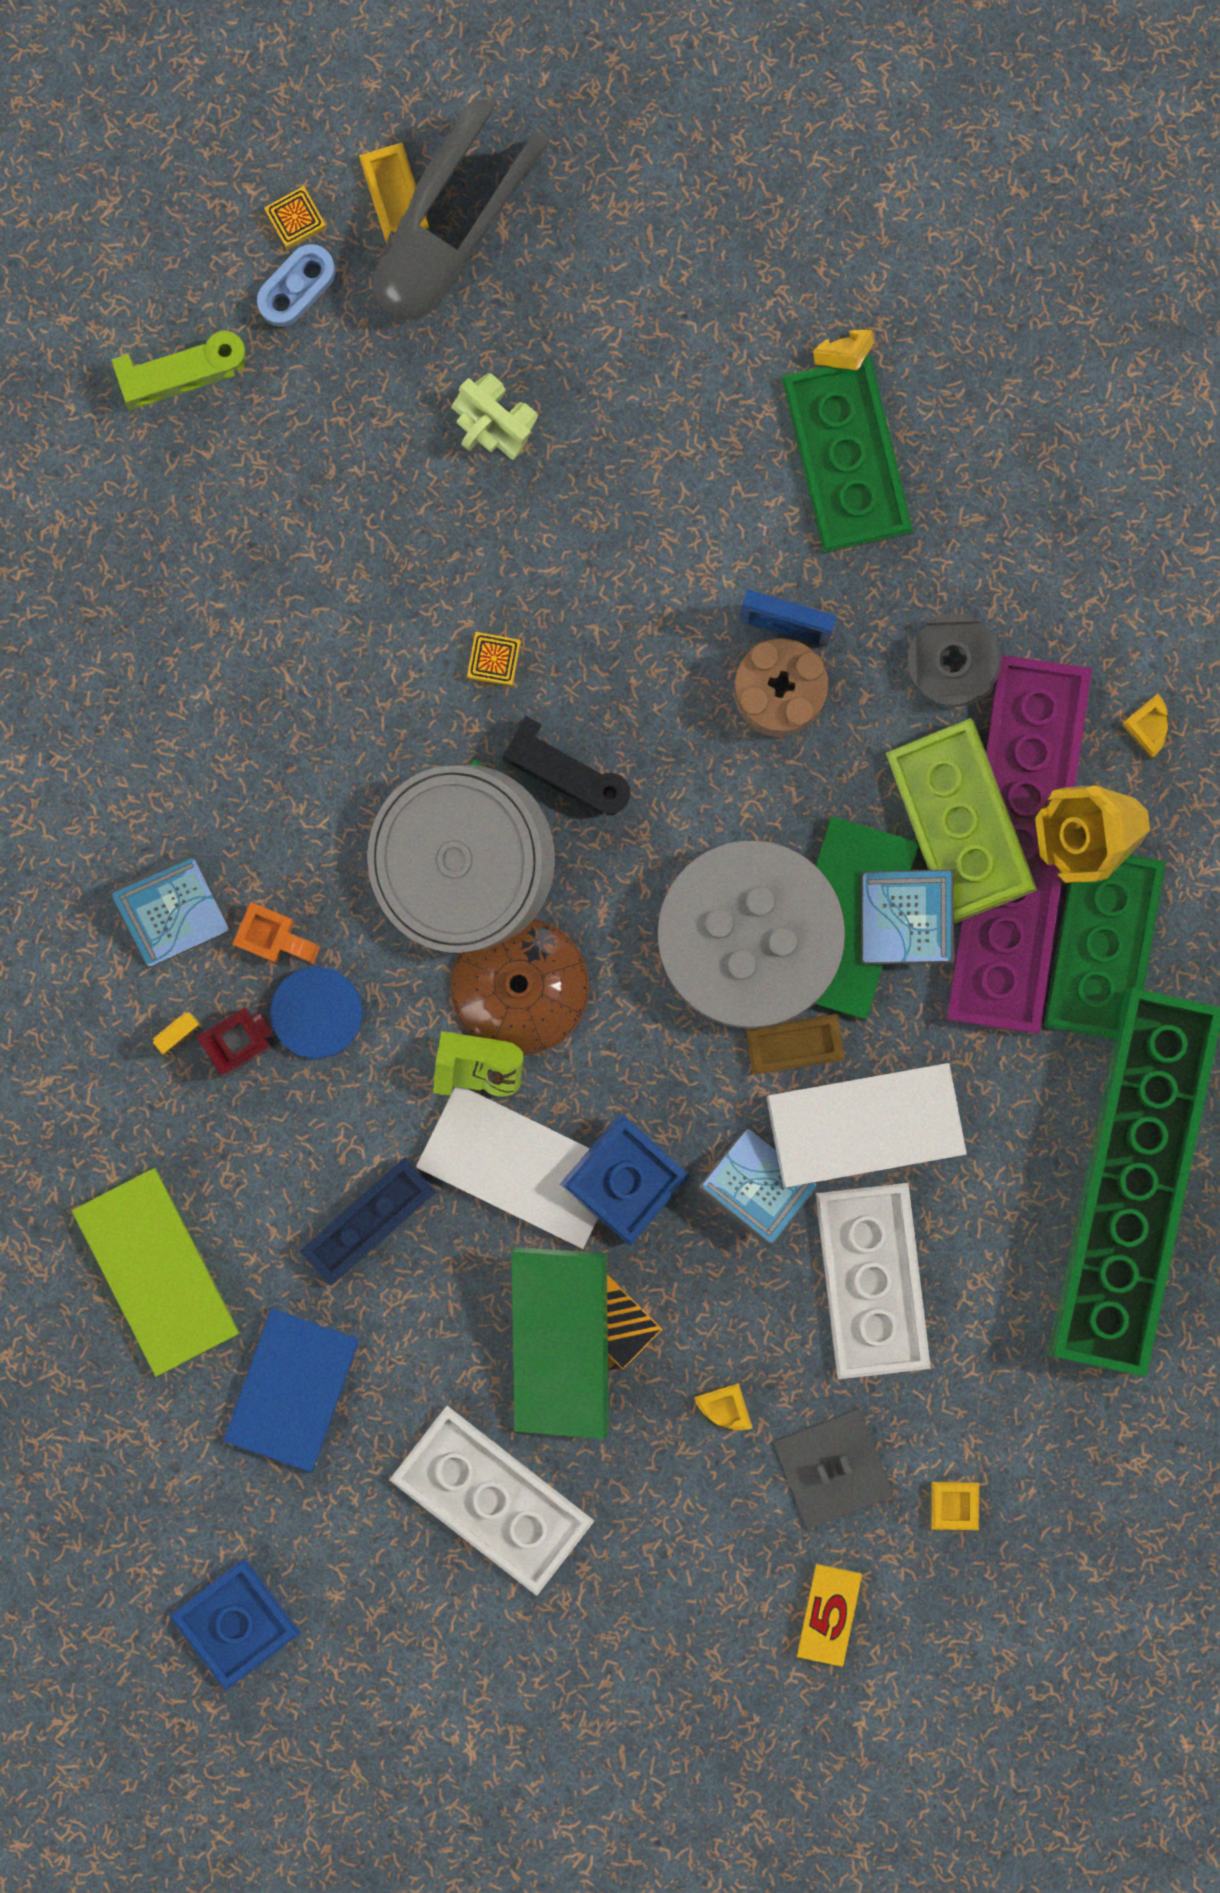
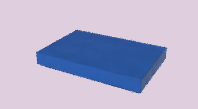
M271 1308L224 1442L312 1473L360 1339Z

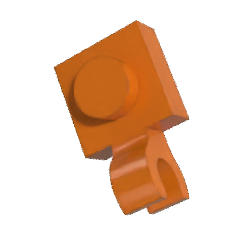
M252 902L248 906L232 944L276 964L282 951L314 964L321 948L313 942L291 934L295 923L293 919Z

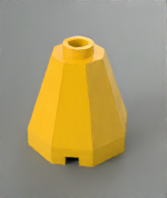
M1096 785L1064 787L1053 790L1047 799L1052 801L1047 808L1041 809L1035 818L1040 857L1048 865L1055 864L1059 868L1061 873H1057V875L1065 883L1093 882L1107 879L1136 850L1150 831L1148 810L1136 798Z

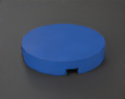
M319 966L299 969L285 978L273 995L270 1009L273 1030L282 1044L297 1055L312 1059L336 1056L350 1046L360 1032L364 1014L360 994L351 981L334 969Z

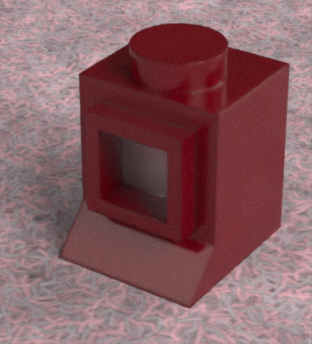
M243 1007L211 1029L196 1036L219 1074L227 1078L272 1049L267 1038L274 1033L259 1011L251 1015L249 1010Z

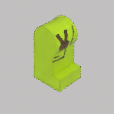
M441 1031L435 1063L433 1093L451 1096L453 1087L474 1090L483 1089L495 1096L512 1095L521 1086L524 1061L523 1052L518 1046L507 1041Z

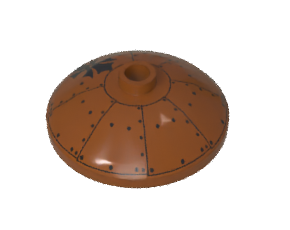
M534 919L518 935L504 943L486 949L459 953L451 973L450 994L457 1018L470 1036L513 1043L521 1049L523 1056H528L555 1047L573 1032L580 1022L587 1005L589 979L582 955L571 939L556 927ZM516 976H523L528 981V987L522 993H515L510 988V982Z

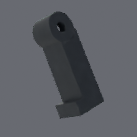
M527 716L524 717L503 755L505 762L600 814L606 812V816L615 815L626 807L630 797V787L621 775L615 773L601 774L538 739L537 735L541 730L542 724Z

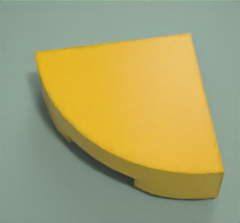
M872 330L849 331L850 337L842 338L830 343L829 338L824 340L813 351L815 365L858 370L874 344Z
M1156 694L1122 723L1123 727L1151 759L1163 747L1166 740L1165 737L1167 736L1166 733L1168 732L1167 708L1159 694Z
M739 1383L694 1397L701 1412L716 1425L732 1430L752 1429Z

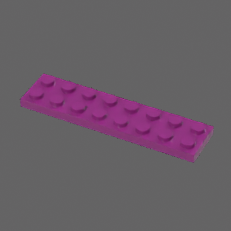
M1002 655L1001 672L995 682L985 752L1037 891L960 921L946 1021L1032 1034L1040 1033L1062 879L1057 875V873H1061L1059 868L1055 864L1048 865L1040 857L1035 818L1040 810L1047 808L1052 801L1047 799L1053 790L1075 787L1092 668Z

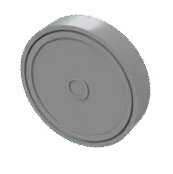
M451 765L435 767L420 772L404 781L390 794L380 808L370 832L367 864L369 879L377 902L388 919L399 931L425 947L443 952L462 953L486 949L504 943L518 935L534 920L546 901L551 888L555 866V851L546 817L538 803L522 785L504 773L484 766Z
M765 841L728 843L709 850L685 867L671 885L665 896L659 916L658 945L660 957L666 975L676 992L692 1009L702 1016L719 1024L734 1028L762 1029L786 1023L806 1012L823 996L830 986L838 970L844 949L845 928L843 913L835 891L827 878L813 863L799 853L784 846Z

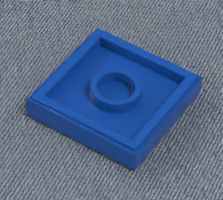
M747 589L739 620H741V623L825 647L830 640L837 616Z
M619 1113L559 1185L625 1244L631 1246L690 1175L625 1115Z
M243 1558L169 1615L225 1691L301 1633L246 1558Z

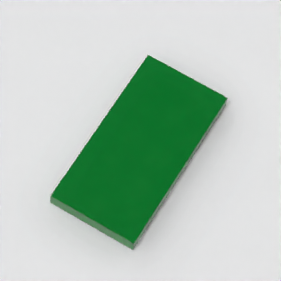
M871 355L865 357L858 370L821 366L782 375L783 389L823 554L912 534L913 528Z
M833 816L830 817L816 867L827 878L839 900L844 919L845 940L842 958L836 975L826 992L814 1005L867 1020L883 964H861V872L912 870L919 846L918 842Z
M1130 855L1107 879L1093 882L1067 883L1042 1027L1114 1040L1124 991L1131 988L1144 990L1166 861Z
M516 1247L511 1251L515 1432L605 1439L609 1434L607 1253Z

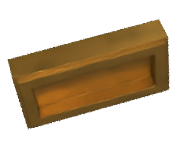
M837 1014L786 1022L768 1028L745 1030L753 1075L845 1060Z

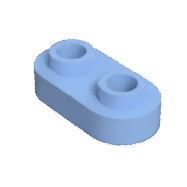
M314 244L301 246L263 284L257 295V305L260 314L266 322L277 327L292 325L326 291L335 277V266L329 252L323 247ZM310 264H316L321 268L320 274L315 278H308L304 275L305 268ZM279 297H285L290 301L289 307L284 311H277L273 308V302Z

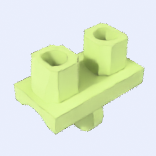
M491 373L486 374L475 383L468 378L459 387L460 393L451 407L461 415L456 423L467 432L461 445L468 451L473 449L478 443L483 445L489 452L498 447L510 459L514 460L522 452L538 418V414L526 403L519 402L510 412L505 410L497 402L503 397L506 389L503 383Z

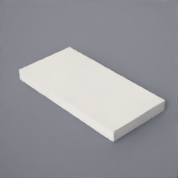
M949 1063L766 1096L783 1188L966 1155Z
M454 1088L416 1168L582 1249L598 1220L559 1185L590 1148L469 1089Z
M909 1183L816 1193L837 1379L931 1369Z
M448 1405L389 1479V1481L536 1596L594 1522L591 1517Z

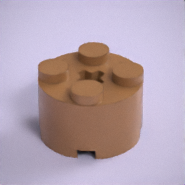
M783 638L761 642L753 647L741 661L734 683V700L742 718L755 731L777 738L789 737L808 728L820 715L828 693V676L820 656L801 642ZM778 678L787 680V687L793 689V692L786 691L783 698L775 697V689L768 686V684H776Z

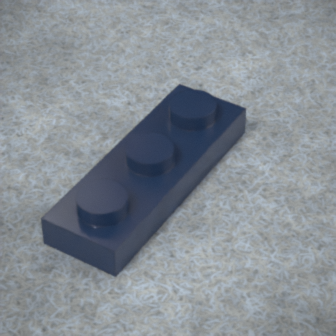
M404 1157L301 1249L300 1252L328 1284L332 1286L436 1192Z

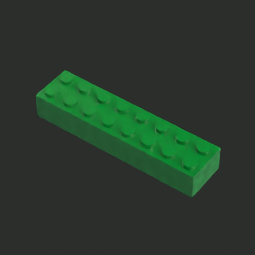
M1136 988L1124 991L1047 1355L1147 1377L1220 1031V1007Z

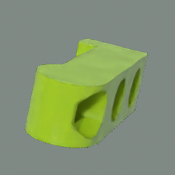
M219 331L211 335L206 344L134 367L129 354L111 359L126 406L128 411L235 376L233 369L237 367L240 373L245 366L246 352L244 343L239 336L233 332Z

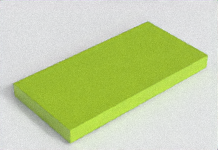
M971 718L886 752L928 870H954V924L1037 891L976 725Z
M156 1168L72 1210L155 1377L240 1334Z

